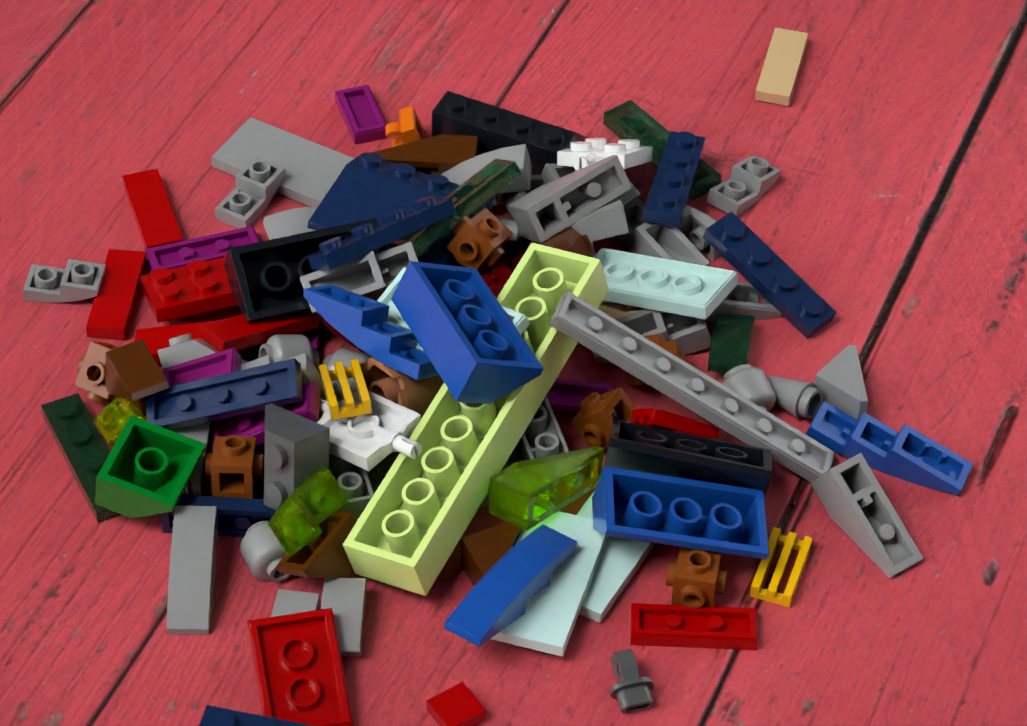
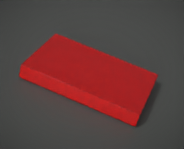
M332 608L247 621L262 716L312 726H353Z

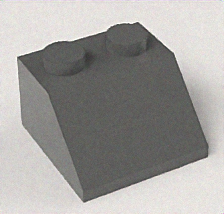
M272 403L265 405L264 505L295 518L328 503L330 428Z

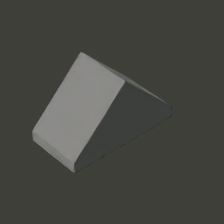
M848 345L816 373L814 384L817 389L822 391L823 401L859 420L861 415L867 411L868 398L856 345Z

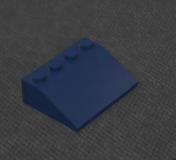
M362 153L346 164L309 219L307 228L320 230L377 218L378 224L384 222L383 215L398 209H404L405 212L415 208L413 202L421 198L435 195L436 200L452 199L456 214L385 245L386 250L411 241L418 261L451 266L457 261L454 254L446 248L455 237L451 230L466 215L471 219L485 208L491 212L494 196L483 193L476 186H462L450 182L443 175H428L416 171L412 165L404 163L395 164L383 160V157L376 153Z

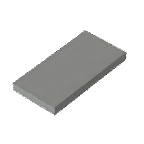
M250 117L213 154L211 166L235 176L254 156H258L285 168L286 173L275 193L312 207L319 206L346 164L355 158Z

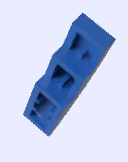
M331 284L304 289L303 297L332 327L367 354L386 366L416 380L439 375L425 351L415 348L416 337L412 331L387 321L389 305Z
M823 401L805 433L827 448L849 459L861 453L869 467L874 470L920 486L956 495L962 490L973 466V463L905 423L897 432L865 412L859 420H856L826 401Z
M542 524L516 544L470 590L447 618L444 629L480 647L525 614L528 599L550 584L552 572L555 568L574 556L577 541Z

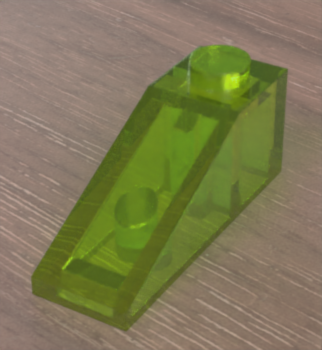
M595 446L515 462L490 477L488 513L525 530L531 529L597 486L603 469L604 449Z

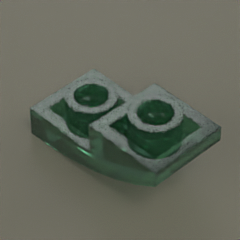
M717 314L709 351L708 371H715L724 376L730 369L736 366L749 364L751 341L755 330V316Z

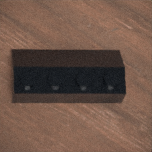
M450 91L446 92L432 111V137L440 134L478 136L477 156L505 147L526 144L532 164L531 175H542L545 164H557V151L570 148L571 142H585L587 138L576 132Z
M377 218L229 248L224 261V267L233 299L247 322L251 323L311 310L308 301L303 297L304 289L300 277L318 270H312L307 256L319 251L318 244L335 237H341V240L351 237L350 230L366 223H373V226L378 225ZM385 245L373 250L374 254L385 251Z
M613 418L604 466L763 490L765 498L772 476L771 450Z

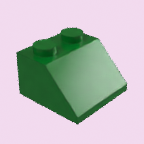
M130 415L96 477L95 504L132 519L173 512L206 449V444Z

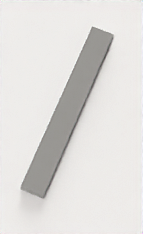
M566 290L561 296L549 322V325L746 444L771 450V458L809 482L812 483L831 469L836 452Z

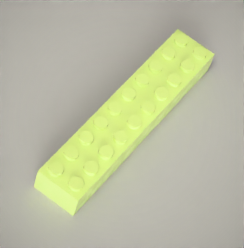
M536 243L530 244L496 299L500 305L527 316L530 325L521 336L544 368L541 375L491 404H465L457 402L452 397L446 384L443 383L409 439L421 443L422 451L420 455L416 456V459H411L399 453L343 543L344 550L355 574L423 596L428 594L578 343L549 325L561 296L567 290L598 309L607 295L609 288L600 259Z

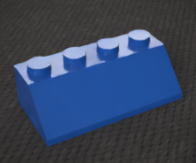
M415 261L409 262L391 300L457 402L465 404H491L541 375L544 368L476 268Z
M604 466L592 497L593 529L606 536L767 559L769 549L763 490Z

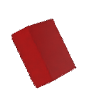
M463 682L426 700V710L439 726H475L486 720L487 710Z

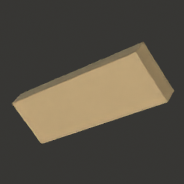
M775 27L755 91V100L789 106L806 49L808 33Z

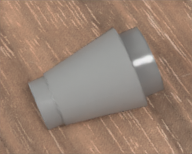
M774 375L768 377L776 394L775 404L800 420L814 418L823 402V393L817 389L814 383L776 377Z

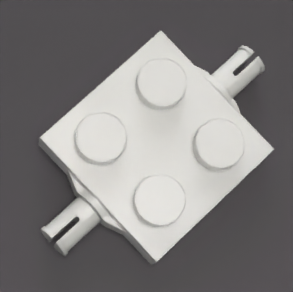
M586 138L585 142H571L570 148L557 151V166H572L577 171L612 155H617L623 169L651 162L653 147L640 146V140L623 139L618 140V143L607 144L606 138Z
M356 390L352 394L355 405L361 404ZM368 391L371 399L372 414L332 420L327 401L320 398L319 415L322 417L316 423L330 428L329 453L367 471H370L392 452L398 451L411 459H416V456L420 455L422 451L421 443L409 439V437L421 420V414ZM344 399L338 401L339 408L346 406Z

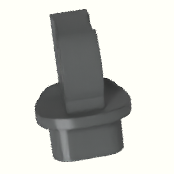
M631 649L614 652L610 661L617 684L610 688L611 698L618 699L622 713H632L651 708L654 705L650 691L654 687L652 678L639 676L637 662Z

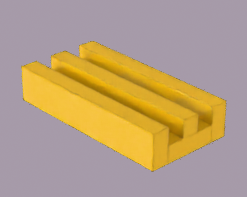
M358 359L350 360L351 367L345 368L342 361L334 362L335 369L328 370L327 364L318 365L321 384L332 420L372 414L371 399ZM353 377L361 404L355 405L347 378ZM331 381H339L345 407H338Z
M773 527L768 540L769 555L767 559H761L751 585L750 597L790 608L811 551L813 538L805 536L804 540L796 539L797 533L789 531L788 536L781 535L780 528ZM777 546H782L783 549L769 587L764 589L762 586ZM792 550L799 551L784 594L778 593L777 590Z

